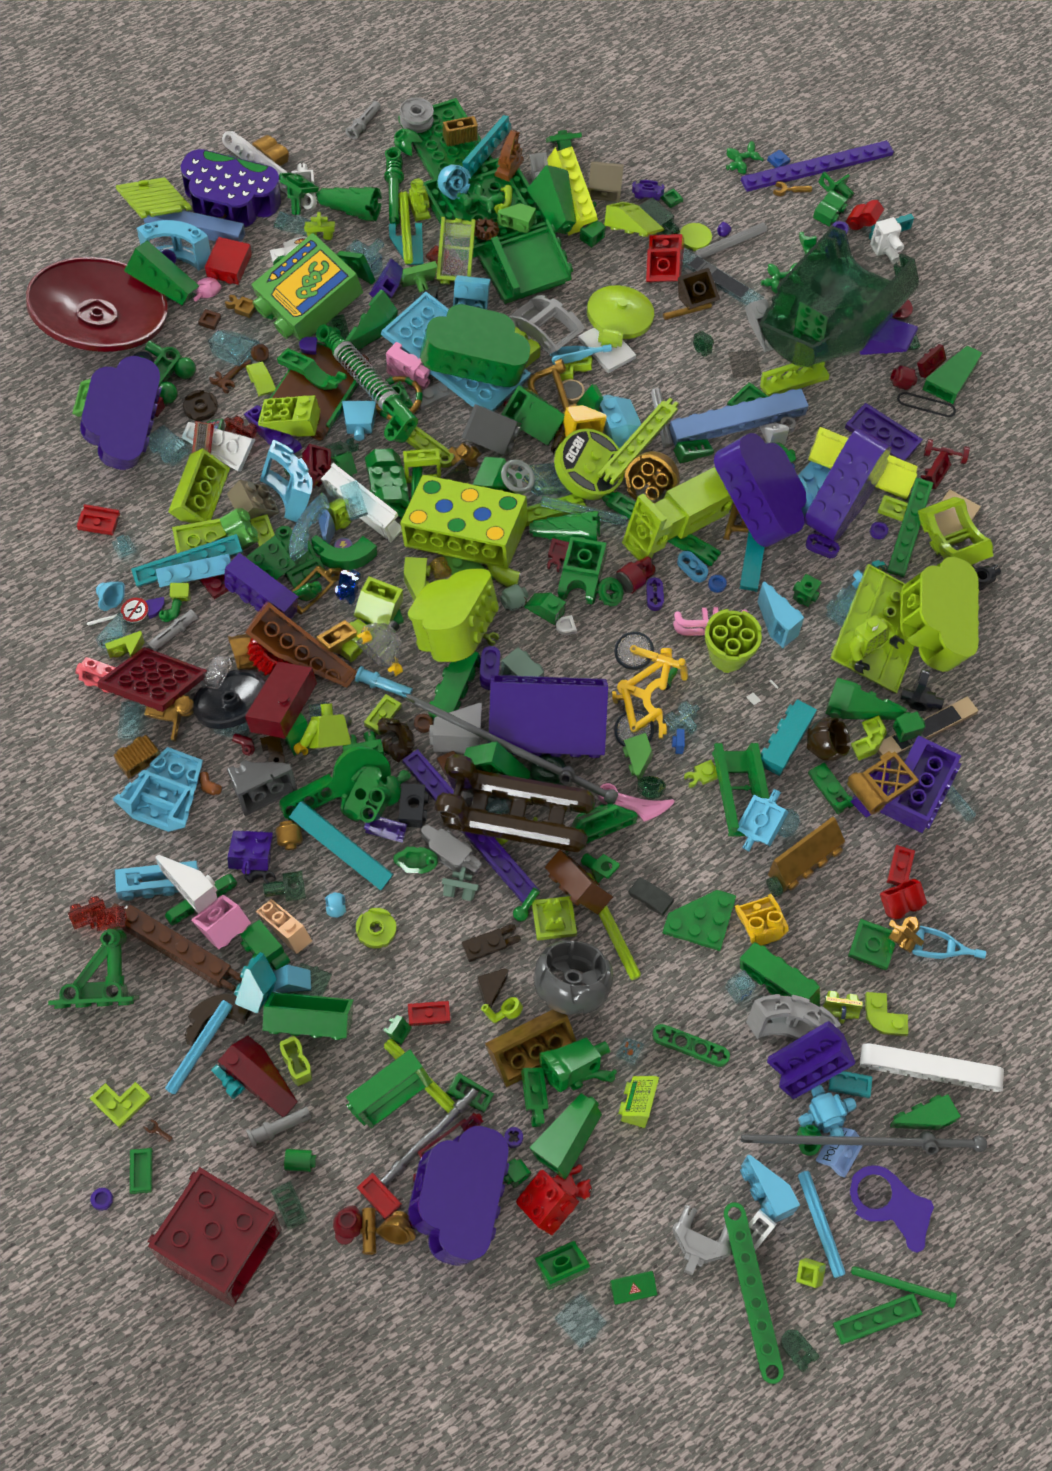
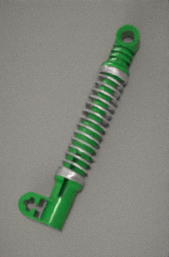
M324 324L320 325L316 332L317 339L320 342H324L330 348L334 358L341 363V366L372 397V400L384 412L391 415L392 418L384 429L385 438L388 441L397 443L406 442L417 426L418 418L401 401L399 394L382 378L366 358L360 354L357 348L348 340H344L338 328Z

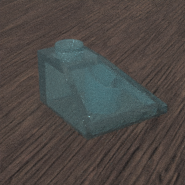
M217 330L208 340L214 356L240 366L251 355L252 347L260 344V341L235 331Z

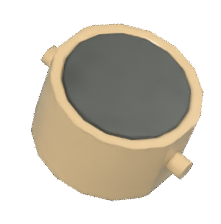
M573 379L562 382L569 405L577 403L584 395L583 384ZM558 394L559 403L562 405L561 400H560V397H559V394Z

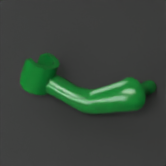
M598 1070L573 1083L570 1087L573 1091L583 1087V1081L593 1078L611 1083L615 1080L617 1070Z

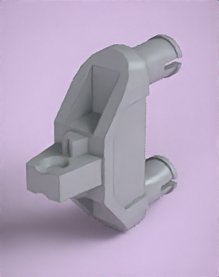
M685 1205L681 1217L673 1225L672 1231L685 1255L683 1259L688 1261L684 1272L692 1276L697 1265L702 1267L703 1264L726 1258L731 1255L732 1251L726 1224H724L718 1241L701 1235L690 1228L697 1210L692 1208L690 1215H688L691 1206Z

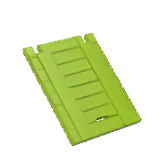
M165 177L116 185V190L141 219L147 218L148 215L155 217L179 213L184 208L186 211L192 210L191 205Z

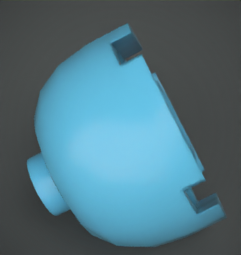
M451 164L444 167L437 180L441 193L453 200L457 198L459 192L466 194L470 187L468 183L469 178L471 179L469 171L460 165Z

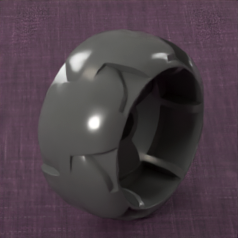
M564 940L551 944L539 956L535 966L533 981L537 995L540 999L545 1000L551 1009L567 1015L588 1014L599 1009L607 1000L613 983V971L610 961L605 960L603 953L595 946L583 941ZM560 970L565 973L563 981L556 978L551 972Z

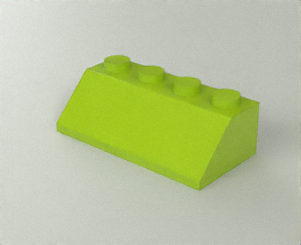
M203 448L191 453L168 512L180 521L188 523L211 520L230 468Z

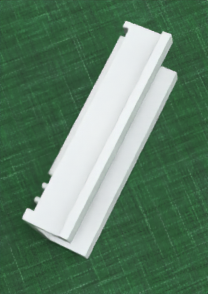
M334 463L331 465L328 472L321 478L327 493L330 496L333 495L334 498L348 500L351 512L391 543L402 532L401 525L394 521L398 517L397 512Z

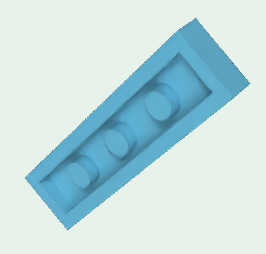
M230 554L158 568L156 573L159 587L170 586V583H185L224 575L225 567L231 562Z

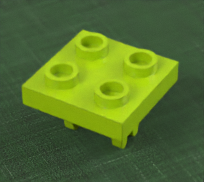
M570 896L534 900L532 912L537 941L577 936L573 904L569 899Z

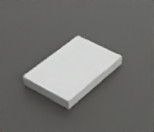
M595 328L586 331L578 337V340L585 347H602L601 343L598 342L599 331ZM623 339L622 347L612 348L610 352L603 353L602 351L592 354L607 373L636 359V354Z

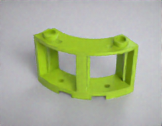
M952 497L918 510L924 533L928 532L932 540L929 543L937 555L941 554L944 559L947 557H957L965 560L970 565L993 557L991 539L985 537L976 528L969 516L964 499ZM955 507L963 529L943 536L934 514ZM966 539H970L973 545L960 550H956L951 546Z

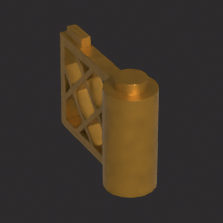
M888 751L880 757L881 761L863 773L855 772L848 777V787L871 815L878 813L887 803L919 783V779L895 751L893 753ZM895 759L899 764L898 770L888 769L887 763ZM875 771L883 772L882 780H874L870 774ZM885 774H897L896 782L884 781ZM900 774L908 775L912 780L907 784L898 783ZM883 786H894V793L887 797L883 792Z

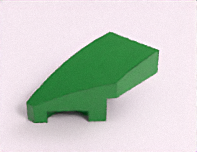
M799 232V239L807 260L824 258V251L820 244L817 243V236L808 237L804 235V232Z

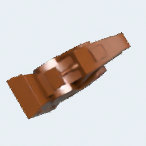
M510 130L498 160V165L500 166L495 172L496 177L508 182L524 161L523 156H521L522 148H520L518 143L520 132L516 130Z

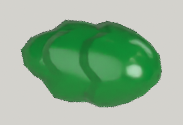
M406 847L403 851L395 854L393 858L394 863L403 868L406 873H427L438 864L437 855L425 847Z

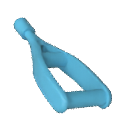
M611 344L603 345L602 347L565 346L551 353L550 356L554 365L555 361L560 358L566 364L582 360L594 353L610 352L612 347Z
M920 926L918 932H916V935L923 941L924 933L926 932L946 939L948 945L947 953H934L923 951V945L921 947L916 944L914 950H912L914 955L935 959L959 955H974V957L982 959L986 957V951L970 949L940 930Z

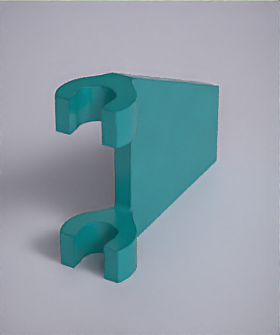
M395 223L389 224V238L404 260L402 236H396ZM415 223L416 235H411L413 263L407 265L424 264L422 223Z

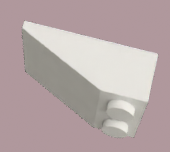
M161 855L155 857L163 874L198 914L218 899L216 895L217 888L214 886L215 882L208 874L204 876L199 870Z

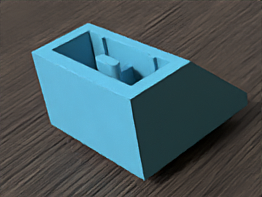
M457 275L454 285L453 306L464 304L487 310L491 279Z

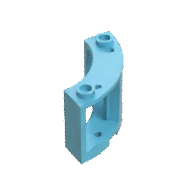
M273 440L266 457L260 481L272 487L282 498L285 505L284 518L301 524L312 491V477H310L309 469L302 458L298 459L293 454L294 451ZM272 459L279 462L291 476L289 482L276 472L270 470Z

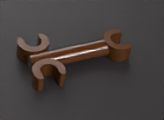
M241 355L239 363L223 378L219 371L215 372V375L218 377L217 379L209 377L210 383L218 385L224 393L228 394L229 389L227 386L235 387V383L231 379L243 368H246L247 365H251L252 360L249 359L247 362H243L245 355Z

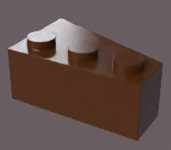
M559 850L544 867L550 873L548 877L555 883L559 882V888L565 894L571 895L569 899L577 906L582 904L597 915L613 898L609 892L603 890L600 884L587 874L588 872L562 850Z

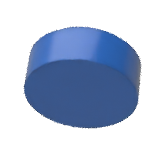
M713 575L708 581L709 589L715 593L723 592L727 585V581L722 575Z

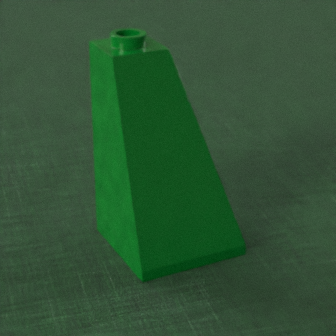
M546 165L526 190L546 219H548L550 225L554 226L555 231L567 234L576 223L569 174L565 169Z

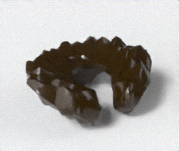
M381 717L377 723L379 733L384 735L391 731L398 737V744H393L392 737L384 739L382 741L383 751L399 763L413 752V731L409 729L406 723H401L400 720Z

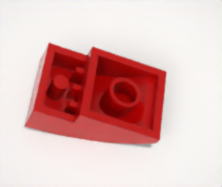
M683 234L649 236L646 282L678 281L683 264Z

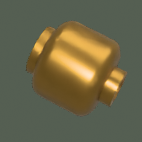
M293 820L280 822V826L275 830L277 844L285 847V850L297 849V845L303 841L301 826Z

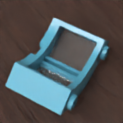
M174 220L154 221L137 227L140 245L148 240L160 252L165 249L172 250L176 254V259L194 266L198 271L205 268L211 251L208 236L199 228Z

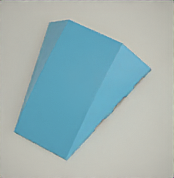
M167 747L150 763L146 770H142L138 774L136 780L127 784L124 787L125 790L121 794H117L113 801L129 816L138 821L168 832L184 828L187 823L203 760Z

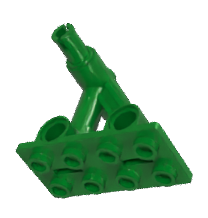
M107 929L100 936L102 945L76 980L71 984L64 985L60 989V999L49 1000L48 1005H54V1009L71 1007V1004H75V1008L92 1006V1003H97V1007H102L118 1002V1006L131 1005L134 1004L135 1000H139V995L128 996V988L124 983V975H122L121 946L127 941V935L121 929ZM107 958L105 982H88ZM114 985L118 988L117 996L112 993ZM71 988H74L76 991L74 998L70 995Z

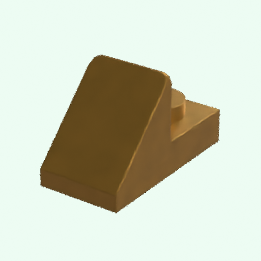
M344 620L317 636L316 639L328 651L341 654L343 644L357 637L358 631Z

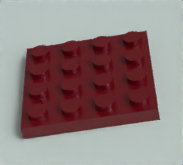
M143 647L98 681V688L164 712L179 697L185 695L207 677V670Z

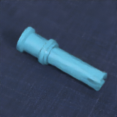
M363 666L359 667L355 677V682L357 683L360 681L370 685V688L378 687L404 698L407 697V694H412L410 692L413 691V688L381 677L379 672L373 673L364 669Z

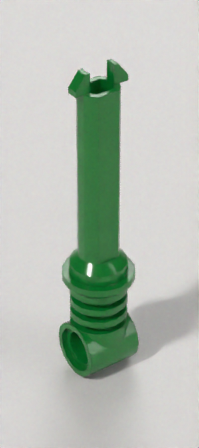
M390 147L385 151L386 172L384 173V179L389 184L390 224L395 223L397 229V224H399V184L404 180V173L402 172L403 160L400 149Z

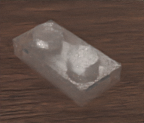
M214 656L207 668L206 677L200 682L202 688H220L233 664L232 657Z

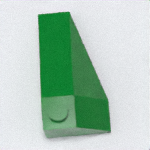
M380 290L369 303L370 309L366 314L363 313L361 315L358 327L354 326L346 338L357 350L382 337V330L398 317L397 308L383 290Z

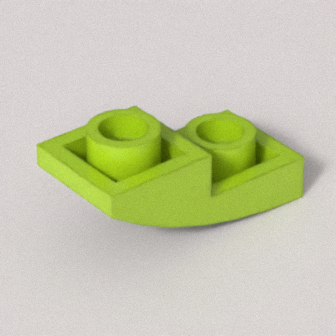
M263 362L246 366L251 383L254 382L259 397L275 391L276 388Z

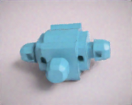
M821 1085L811 1089L813 1099L809 1105L810 1110L799 1117L800 1126L806 1127L808 1124H813L818 1130L822 1129L823 1133L830 1132V1136H844L842 1127L846 1121L845 1116L857 1107L855 1100L847 1098L843 1099L842 1102L839 1094L835 1096L832 1093L825 1094V1090Z

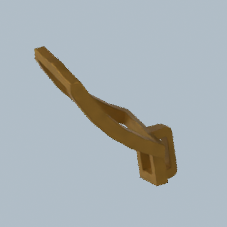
M319 565L292 590H298L301 586L305 585L317 572L330 582L305 608L302 609L299 605L297 606V612L300 615L324 596L337 581L342 580L343 570L341 568L325 570Z

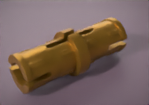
M375 1208L362 1209L363 1228L360 1229V1234L363 1235L362 1254L364 1255L377 1253Z

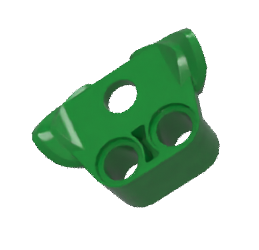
M366 765L351 778L350 781L356 783L349 797L346 794L342 795L340 810L344 816L354 822L362 820L366 823L381 818L390 801L391 792L381 781L382 773L380 768L374 765ZM359 788L364 789L366 792L364 799L357 797L356 793ZM378 791L382 793V800L377 798ZM369 808L374 812L373 817H370L368 814Z

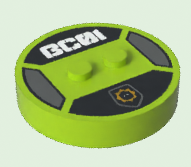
M579 429L570 433L560 443L555 453V470L560 481L571 493L583 499L599 500L603 496L609 495L621 484L625 474L624 472L614 485L609 483L612 478L607 482L603 480L606 474L602 478L597 476L599 471L619 450V447L610 437L594 429Z

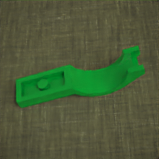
M289 348L277 357L278 364L304 375L314 386L323 390L337 388L338 384L347 378V375L340 371L336 376L326 374L320 369L314 359Z

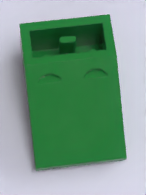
M518 385L501 415L522 423L520 427H522L524 432L549 446L560 428L565 416L564 413L530 389Z

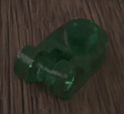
M787 1330L781 1336L780 1343L783 1350L802 1373L808 1369V1365L812 1361L816 1362L820 1358L814 1348L797 1330ZM801 1349L806 1352V1355L802 1358L797 1353Z

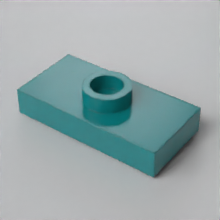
M843 1071L829 1079L828 1091L870 1098L873 1076Z

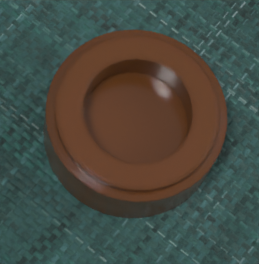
M257 344L252 347L251 356L255 361L262 362L268 359L269 350L264 344Z
M425 713L417 715L414 719L415 729L421 733L430 731V725H433L432 717Z

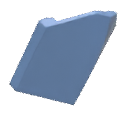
M319 505L317 506L322 539L330 544L336 532L335 524L328 510Z

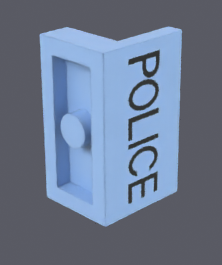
M842 1127L844 1136L860 1137L855 1130ZM824 1145L816 1161L830 1166L837 1175L846 1177L862 1146Z

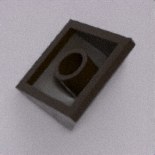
M709 268L678 277V297L689 310L720 300Z

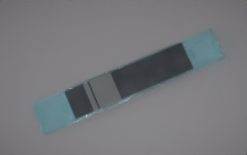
M684 247L682 266L686 269L696 272L709 268L715 286L745 306L751 302L764 299L762 295Z

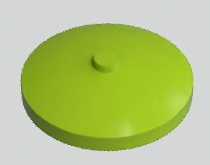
M612 285L600 288L591 295L587 305V317L593 327L599 332H603V329L617 330L619 333H623V339H632L645 334L650 329L654 319V308L650 300L641 292L626 286Z

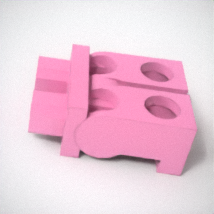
M395 342L386 353L387 373L393 377H410L411 380L417 381L421 389H426L430 384V379L427 378L430 374V369L423 365L420 358L418 359L417 356L406 353L402 350V345Z

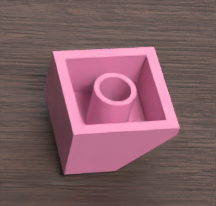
M225 895L220 896L191 920L211 944L218 949L228 945L232 938L244 932L247 926L251 924L239 905Z

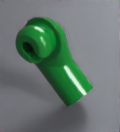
M173 599L171 609L161 610L159 618L163 622L176 619L179 616L182 601Z

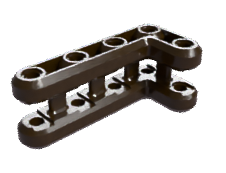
M453 754L446 759L444 771L454 789V793L442 792L437 796L435 809L445 827L457 831L570 852H580L585 848L587 842L585 831L583 829L566 827L563 822L566 812L589 814L593 811L596 799L592 792L575 787L481 771L476 769L471 758L460 754ZM462 791L473 795L471 807L467 806L464 798L461 796ZM496 797L512 802L509 814L503 813L501 815L488 812L486 810L488 798L495 799ZM534 804L548 807L550 809L548 821L539 822L528 820L524 817L527 805L533 806Z

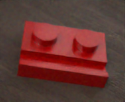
M84 504L77 523V529L113 536L120 511Z

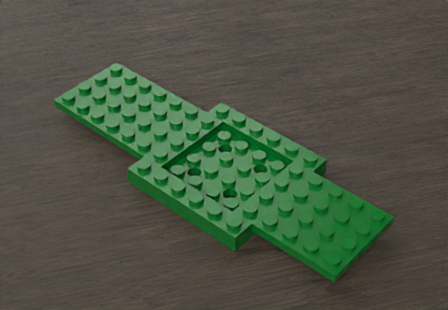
M457 98L432 105L434 110L432 127L425 132L417 133L423 142L411 143L432 180L423 182V186L427 190L429 206L440 225L441 217H445L447 220L458 218L462 219V221L468 220L472 222V219L478 220L480 218L484 220L486 217L487 220L493 219L494 222H497L498 215L493 209L491 215H489L486 204L477 201L472 203L469 211H464L463 201L458 198L455 200L450 199L441 193L437 181L441 170L451 164L463 167L462 162L466 159L472 147L479 144L481 138L478 135L477 141L459 143L454 146L449 145L448 147L443 138V122L468 116ZM490 155L472 175L471 179L469 178L468 183L470 187L466 193L467 195L474 194L475 186L481 184L483 196L487 198L495 194H502L504 198L501 204L505 202V193L501 191V188L510 185L512 187V202L510 206L521 203L536 208L535 221L529 232L546 227V217L526 190L529 187V183L520 168H518L509 182L496 177L495 172L500 166L498 165L499 158L493 159ZM498 225L499 233L497 236L500 242L526 234ZM447 236L452 246H470V238L453 239V237ZM476 236L474 237L473 258L477 257L504 304L565 284L564 282L514 299L492 249L491 240H481ZM455 249L461 261L469 259V250Z

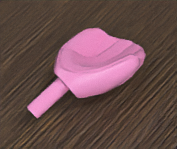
M211 277L199 280L197 282L199 288L196 291L197 296L194 297V301H198L200 298H210L218 294L221 290L220 283Z

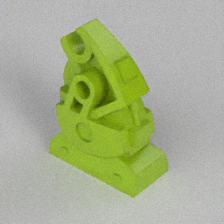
M414 179L411 181V189H409L408 202L415 221L430 219L426 187L423 186L422 179Z

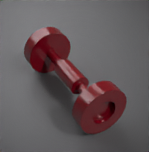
M927 439L924 456L929 457L931 450L947 452L949 456H961L960 463L966 464L970 447L964 446L961 453L951 448L932 447L933 439Z

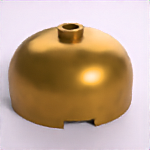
M656 451L645 452L637 456L628 465L625 472L627 491L635 500L638 497L635 488L642 489L648 484L649 487L645 492L646 496L650 500H656L665 489L667 492L678 486L680 482L679 470L675 462L669 456ZM652 488L657 491V494L652 492Z

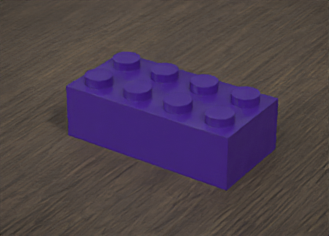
M239 553L225 567V587L230 592L238 594L243 602L254 606L257 612L266 602H269L290 619L297 613L298 596Z

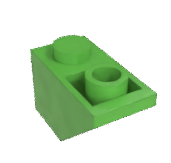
M520 203L498 211L497 224L519 232L529 233L535 221L536 208Z
M646 733L624 740L626 746L622 747L625 757H630L632 763L628 765L632 776L636 775L638 780L642 779L654 755Z

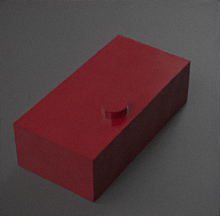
M277 662L245 715L250 732L286 739L317 685L312 667Z

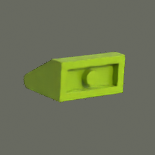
M438 448L403 451L406 483H412V476H409L408 467L436 465L437 474L427 475L441 478Z

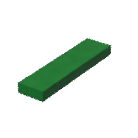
M914 1293L834 1322L833 1327L840 1344L844 1345L921 1316L922 1311Z

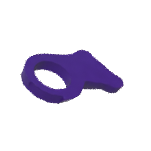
M866 1166L856 1172L851 1179L850 1187L851 1199L857 1208L855 1214L871 1222L893 1220L904 1235L907 1247L916 1253L922 1251L925 1248L926 1232L934 1209L932 1201L912 1193L895 1174L883 1166ZM868 1175H880L887 1179L891 1185L892 1196L885 1206L871 1208L865 1205L859 1198L858 1185Z

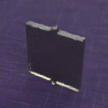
M741 350L740 352L728 353L733 378L761 376L756 350Z
M464 459L459 460L440 477L469 484L471 482L469 469Z

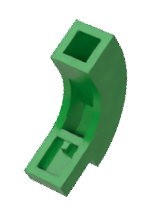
M317 535L311 539L315 554L320 556L322 564L329 568H341L343 571L354 570L365 566L377 556V546L364 536L354 545L347 548L333 547Z

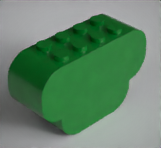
M458 304L448 310L446 317L438 316L429 321L421 346L420 359L425 367L435 372L496 386L513 387L521 381L530 356V344L524 336L515 333L514 322L507 315Z

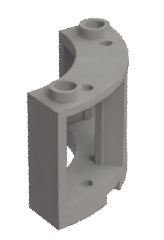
M545 295L534 296L508 316L514 322L515 327L536 339L549 354L559 350L585 329L584 325L572 311L568 313L563 308L564 304L554 298L549 300ZM552 317L562 322L571 332L557 344H554L547 334L539 328Z
M775 994L754 1000L746 1021L757 1039L767 1035H784L797 1040L827 1021H830L838 1029L841 1027L840 1022L827 1009L809 1002L810 1000L796 995L790 997Z

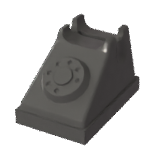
M244 760L240 762L241 766L238 768L234 766L227 768L232 787L244 816L298 790L289 763L249 762Z

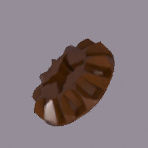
M486 217L484 220L478 219L475 227V236L478 239L491 240V238L498 235L499 227L497 222H494L493 219L487 220Z

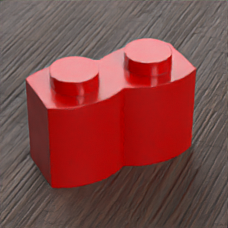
M871 200L867 204L856 205L846 219V223L852 230H859L863 226H873L883 213L884 208L879 200Z
M916 879L905 881L896 887L889 888L880 893L885 913L892 919H901L909 911H919L922 909V906L927 904L921 881Z

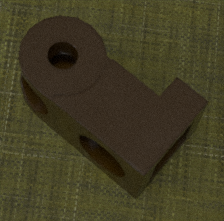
M274 736L260 738L262 751L268 750V762L285 763L280 738Z

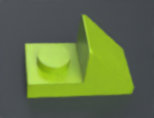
M138 631L105 643L110 658L121 657L127 652L131 657L142 649L145 641L142 632Z

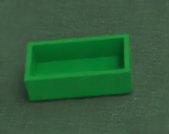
M271 992L263 1009L262 1031H268L271 1034L289 1033L292 1036L304 1034L310 1035L313 1038L326 1036L334 1040L347 1038L352 1025L354 999Z

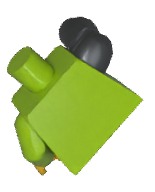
M332 703L320 704L321 716L311 717V721L301 741L295 744L294 751L297 755H299L300 751L303 755H307L308 749L306 747L308 746L309 748H323L351 744L348 728L352 724L351 717L343 714L333 715Z

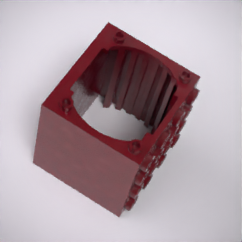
M199 1167L197 1172L193 1171L190 1175L189 1180L191 1181L157 1233L149 1237L148 1247L161 1264L233 1308L281 1233L282 1228L274 1211Z

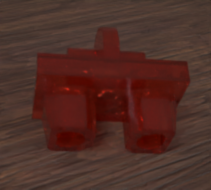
M237 415L232 419L229 417L224 419L226 423L225 431L254 439L257 433L256 425L250 423L244 426V420Z
M94 896L88 900V905L81 907V904L76 903L70 906L68 916L74 930L89 924L91 929H95L94 922L109 916L103 899L100 900L98 896Z

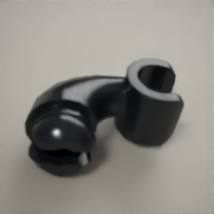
M250 870L249 874L244 875L245 880L249 883H253L255 879L263 877L268 886H271L267 880L269 877L277 880L275 874L271 871Z

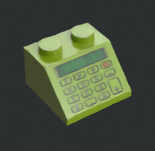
M633 1076L631 1083H626L624 1094L627 1095L626 1103L621 1102L618 1113L622 1115V1122L642 1128L646 1127L659 1077Z

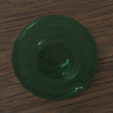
M703 331L695 333L693 346L696 352L702 353L703 357L710 355L714 345L713 338Z
M644 776L639 779L637 791L645 798L655 799L665 794L666 784L662 779L655 776Z

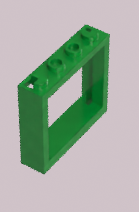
M409 1049L347 1095L346 1098L349 1103L346 1106L363 1126L367 1124L370 1128H373L433 1082L416 1056Z

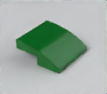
M309 540L287 550L296 566L286 572L285 576L294 589L317 566L320 565L324 568ZM317 572L308 582L322 575Z

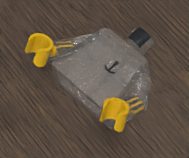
M391 621L388 625L386 623L364 625L361 633L357 635L360 639L357 640L356 644L377 666L385 667L390 665L388 671H394L395 677L402 673L403 668L399 664L402 641L396 635L400 628L399 624Z

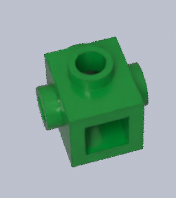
M805 574L801 582L797 581L794 585L792 599L801 605L809 607L812 601L816 602L819 598L822 582Z

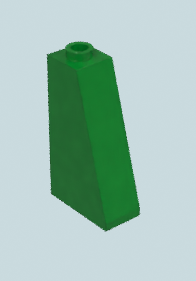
M966 346L928 376L922 390L954 404L978 365L982 352Z
M581 1093L529 1147L540 1163L564 1180L568 1177L602 1116L598 1108L599 1103L590 1096L588 1098Z

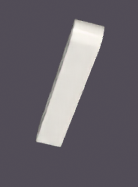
M869 1043L862 1044L860 1067L862 1068L869 1067L871 1070L887 1072L888 1070L890 1071L889 1073L904 1076L910 1074V1077L926 1080L931 1078L932 1081L951 1082V1084L965 1087L971 1085L972 1088L987 1091L993 1089V1092L1003 1091L1004 1069L998 1066Z

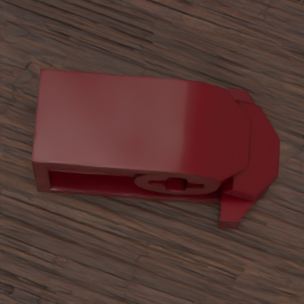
M309 444L302 453V460L307 465L308 473L312 477L313 490L316 486L320 487L323 485L321 478L331 468V449Z

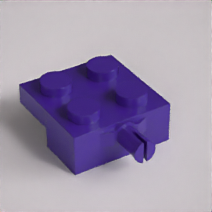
M233 830L227 856L228 869H242L243 874H249L250 870L268 871L273 832Z

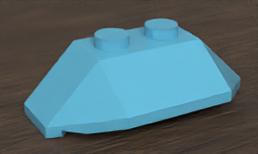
M604 395L599 408V412L607 416L604 430L606 435L620 449L639 428L641 422L631 399Z

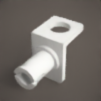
M301 163L298 164V171H291L293 174L302 175L304 179L314 184L313 170H307L308 167L305 163H303V167H301Z

